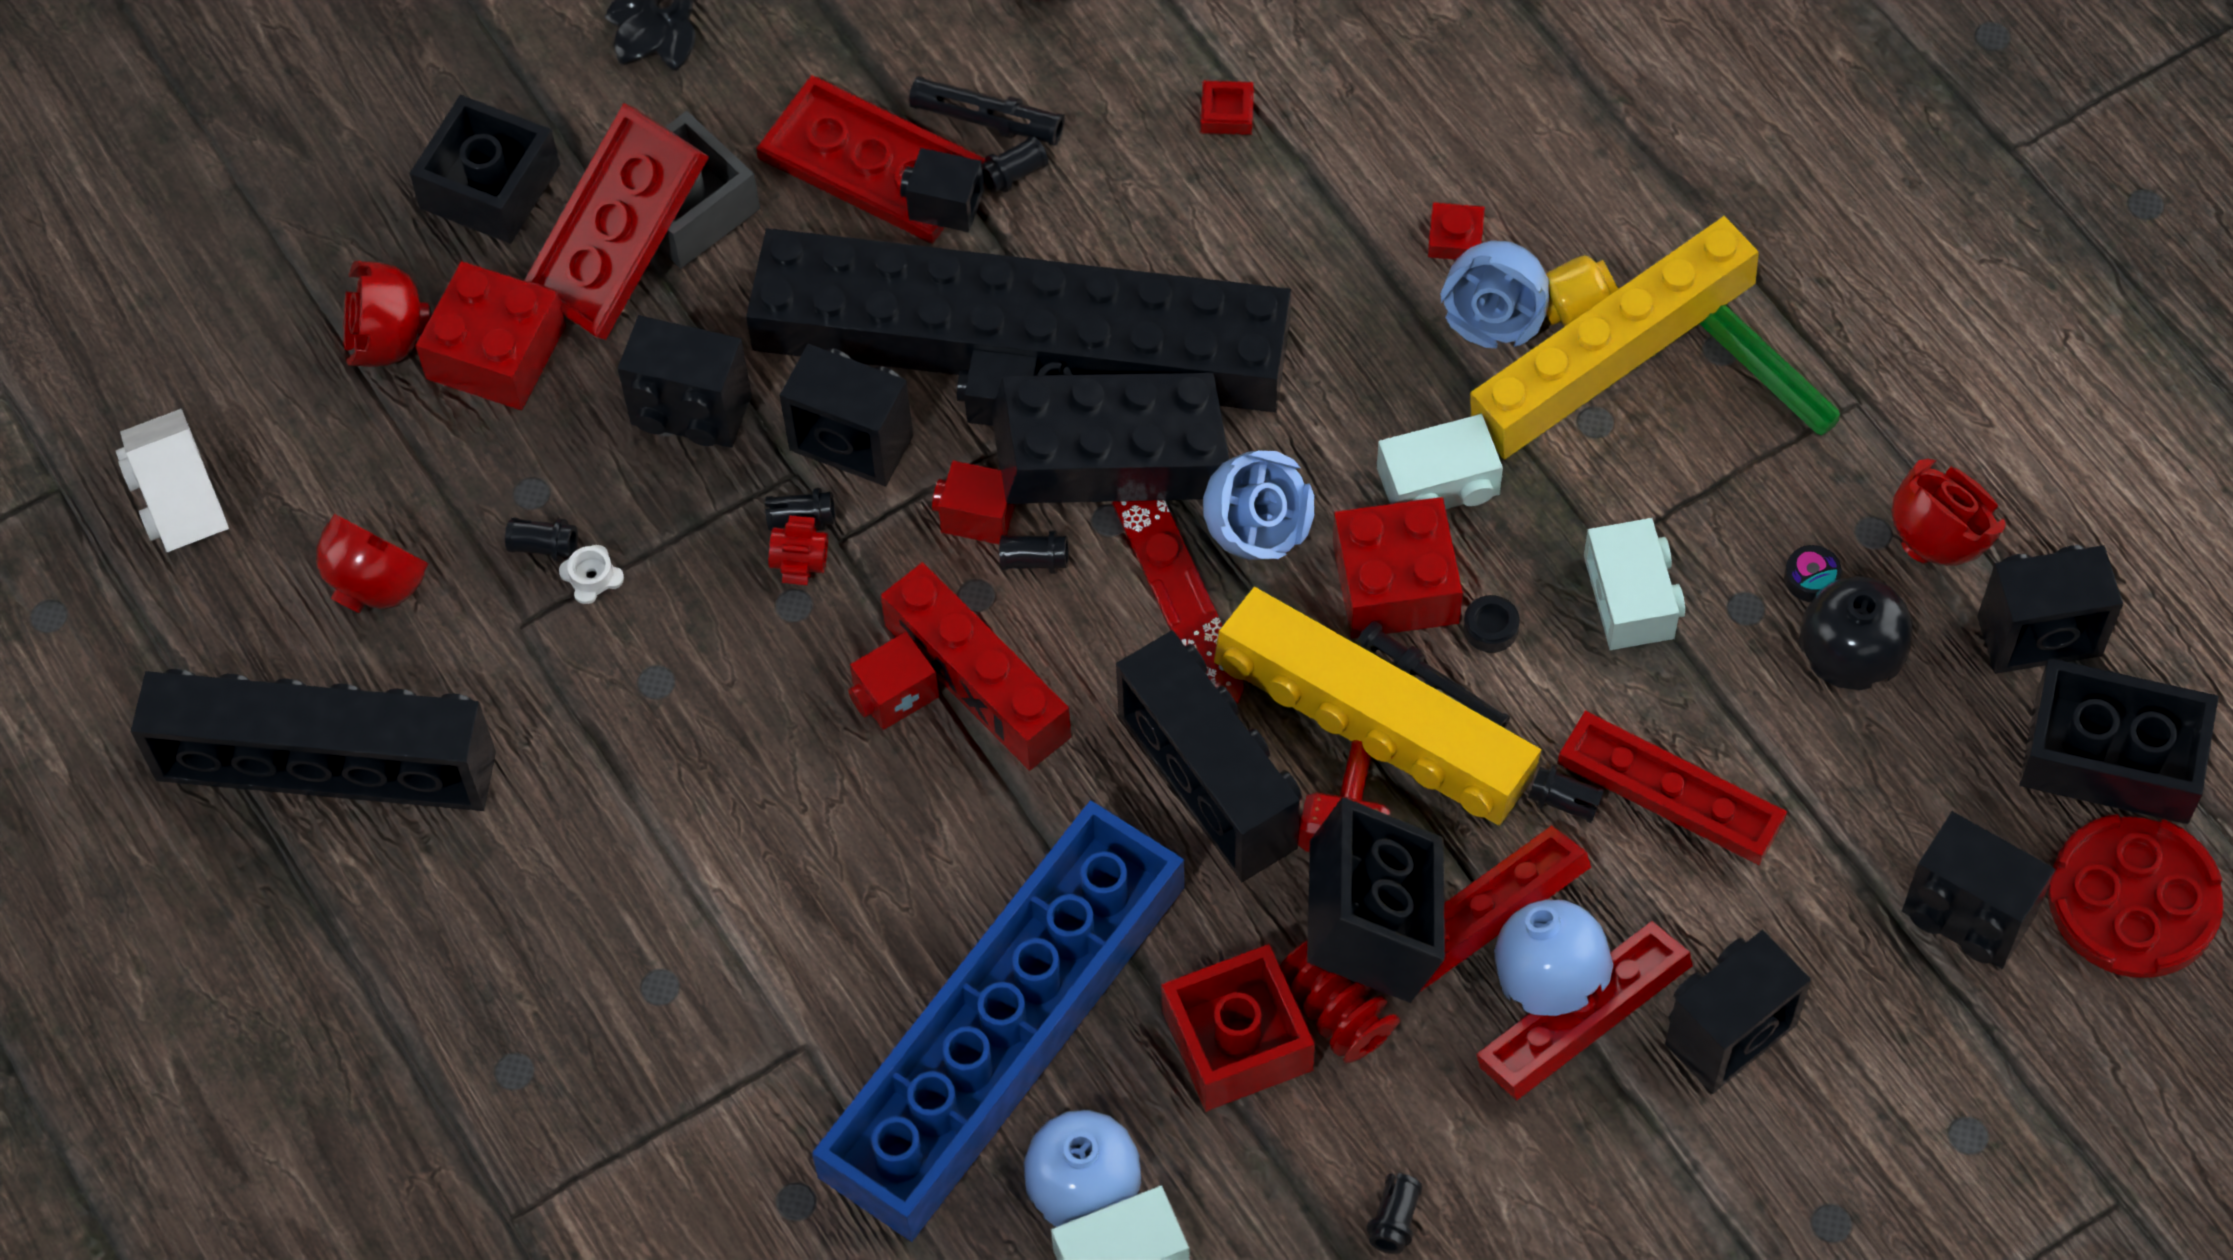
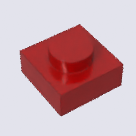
M1433 202L1428 257L1456 260L1470 247L1481 244L1485 207Z

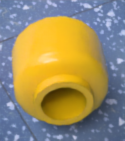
M1581 255L1548 271L1546 275L1549 279L1550 297L1546 316L1551 326L1561 321L1565 327L1617 291L1616 283L1604 260L1602 259L1595 263L1591 257Z

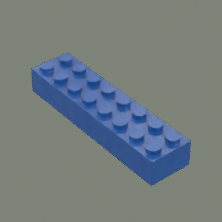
M1090 800L813 1150L812 1156L818 1179L912 1242L1184 890V859Z

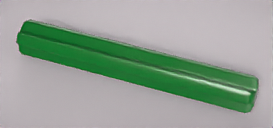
M1726 305L1720 306L1715 313L1709 314L1705 320L1699 323L1816 434L1825 435L1838 423L1839 410Z

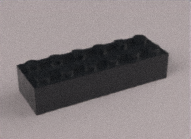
M168 669L165 673L145 671L131 727V733L152 775L159 782L475 811L485 810L496 755V749L479 701H474L461 694L449 693L441 697L418 696L411 691L398 688L389 689L386 692L363 691L353 685L342 683L334 684L330 688L307 686L300 681L287 678L278 679L275 683L251 681L249 678L238 674H223L220 678L196 676L192 672L183 669Z

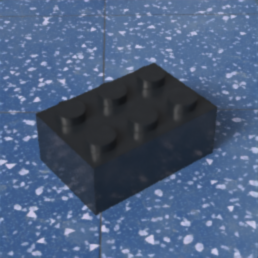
M2049 658L2037 688L2019 786L2189 824L2203 794L2219 696Z
M1342 797L1310 840L1307 963L1373 988L1378 992L1386 993L1411 1003L1445 960L1443 837Z

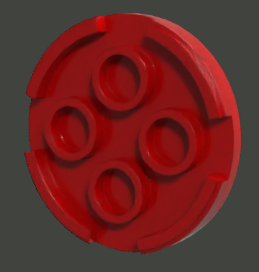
M2118 814L2096 819L2084 825L2070 836L2059 851L2053 865L2055 872L2048 886V900L2053 920L2059 932L2080 956L2108 972L2134 978H2152L2177 972L2196 961L2206 951L2222 922L2223 892L2221 883L2223 880L2214 859L2194 836L2167 820L2162 819L2161 822L2139 817H2120Z

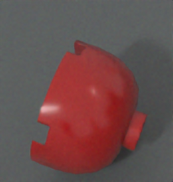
M354 261L350 268L349 277H356L359 280L357 292L346 291L343 343L344 350L351 351L355 347V352L346 362L347 365L389 366L403 360L412 351L417 334H422L429 321V304L419 302L416 284L407 273L399 268L379 262Z
M1929 458L1918 460L1907 473L1894 495L1891 509L1895 529L1902 539L1901 545L1904 551L1918 562L1928 563L1930 561L1943 566H1958L1978 559L1992 546L2006 526L2005 518L1997 522L1992 515L1998 508V504L1979 483L1961 470L1950 466L1944 474L1938 470L1931 469L1937 460Z
M333 514L329 523L327 522L316 547V566L319 574L325 582L335 588L330 599L359 614L364 605L384 610L397 607L406 601L420 585L425 576L424 572L429 563L336 514Z

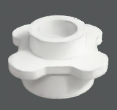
M602 545L586 546L576 550L569 560L564 561L559 568L561 579L570 582L575 589V599L582 604L593 603L598 594L607 589H617L624 581L622 570L613 567L608 550ZM589 572H596V576L593 578L586 576Z

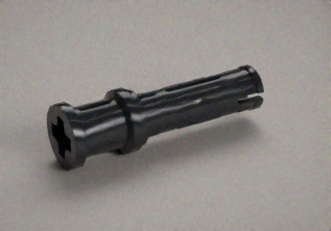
M1372 621L1355 642V644L1380 658L1382 657L1376 654V651H1382L1394 659L1392 663L1389 662L1390 664L1413 677L1419 675L1425 679L1424 683L1436 690H1442L1473 711L1506 728L1510 720L1509 715L1501 713L1462 685L1457 684L1424 662L1425 656L1416 646L1407 648L1382 632L1383 626L1377 621Z

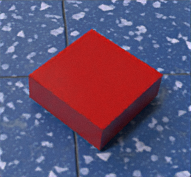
M1203 80L1201 133L1252 135L1254 82Z

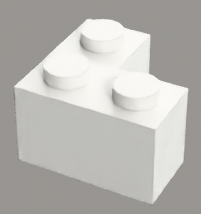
M182 409L120 432L124 447L115 450L119 460L118 463L130 492L140 488L148 507L139 510V514L150 541L161 537L166 552L229 529Z

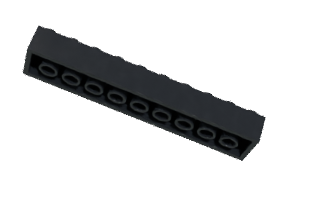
M766 228L746 320L752 351L801 357L807 344L824 350L828 348L840 350L852 360L862 364L959 375L961 369L969 370L973 350L1037 357L1038 373L1044 365L1057 362L1062 364V375L1066 366L1070 369L1072 375L1214 373L1220 406L1276 413L1290 329L1291 288Z

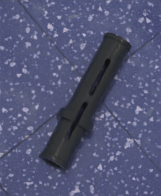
M921 76L915 78L910 90V108H919L955 118L956 120L999 130V135L1011 139L1014 135L1026 138L1032 136L1036 137L1039 141L1057 146L1063 134L1065 125L1064 114H1055L1023 105L1021 98L1010 96L1007 100L969 89L927 80ZM949 98L978 106L979 110L976 111L946 103L944 99ZM998 111L1028 119L1030 123L1025 124L998 117L994 113Z

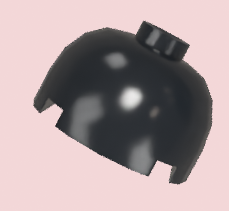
M1861 576L1834 580L1816 593L1804 612L1800 628L1799 645L1801 651L1803 652L1804 649L1806 657L1812 662L1811 669L1819 678L1839 688L1858 691L1870 689L1872 683L1881 682L1889 677L1888 681L1897 676L1903 667L1911 648L1912 619L1906 603L1890 586L1874 578Z

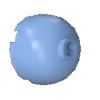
M1491 240L1470 247L1456 259L1451 266L1440 293L1441 303L1444 300V306L1448 311L1446 319L1450 327L1465 340L1485 348H1497L1496 340L1505 343L1515 341L1513 346L1515 347L1525 344L1538 333L1549 306V279L1539 260L1526 248L1509 241Z
M1250 451L1222 463L1210 477L1203 496V517L1211 536L1225 551L1243 559L1270 560L1279 559L1287 555L1285 553L1289 552L1294 545L1301 544L1305 540L1314 519V493L1310 483L1304 484L1301 475L1296 470L1301 467L1294 459L1278 451Z
M1545 899L1527 904L1514 912L1503 925L1494 950L1495 965L1503 994L1509 1000L1511 996L1513 1000L1522 1003L1523 1010L1533 1015L1558 1016L1583 1008L1589 1004L1587 998L1589 994L1593 993L1599 985H1601L1603 991L1609 984L1614 966L1606 935L1600 923L1587 910L1566 900Z
M1091 1110L1067 1111L1048 1120L1033 1136L1024 1161L1026 1193L1031 1202L1033 1201L1035 1207L1043 1213L1044 1218L1056 1227L1136 1196L1141 1186L1139 1152L1129 1133L1112 1117Z

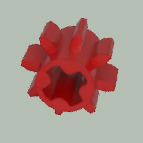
M789 515L785 528L773 527L769 544L768 566L769 568L781 569V573H783L782 583L808 586L811 573L824 574L829 536L828 533L816 532V528H814L815 518Z

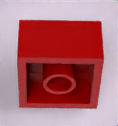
M461 261L415 345L425 378L522 411L566 328L558 292Z
M1443 497L1334 512L1333 548L1351 639L1358 638L1372 621L1380 623L1383 626L1382 632L1385 634L1460 624L1463 591Z
M1270 944L1161 984L1162 1013L1205 1112L1313 1071L1315 1043Z

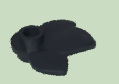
M614 0L605 13V18L611 24L620 27L616 32L614 40L618 62L621 65H627L657 51L662 60L672 70L677 71L690 56L696 40L695 30L688 20L693 9V0H673L672 5L666 9L659 8V4L663 0Z

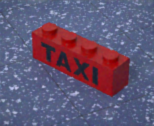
M923 562L880 595L884 622L887 629L895 637L907 631L936 671L937 679L1029 771L1071 738L1069 707Z

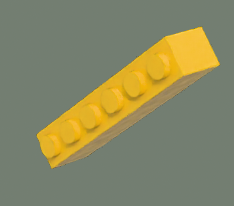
M1725 216L1721 217L1471 391V416L1483 415L1497 453L1504 460L1701 323L1709 314L1715 313L1720 306L1728 304L1755 285L1759 251Z
M1255 586L1219 630L1214 663L1220 665L1230 676L1239 680H1246L1267 692L1280 705L1295 708L1317 721L1329 733L1340 734L1350 741H1361L1365 751L1374 759L1389 762L1411 775L1421 786L1427 789H1436L1460 803L1467 812L1476 817H1484L1500 826L1534 779L1542 749Z

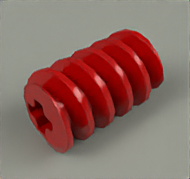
M1307 941L1293 950L1280 965L1287 984L1291 985V993L1294 999L1298 1002H1305L1304 1013L1311 1020H1318L1317 1031L1324 1038H1331L1330 1049L1337 1056H1345L1343 1059L1345 1063L1355 1062L1376 1050L1387 1040L1400 1023L1401 1019L1397 1014H1391L1379 1019L1378 1015L1385 1008L1387 1000L1383 996H1378L1366 1001L1365 997L1372 988L1358 982L1353 983L1348 978L1327 972L1322 968L1307 963Z

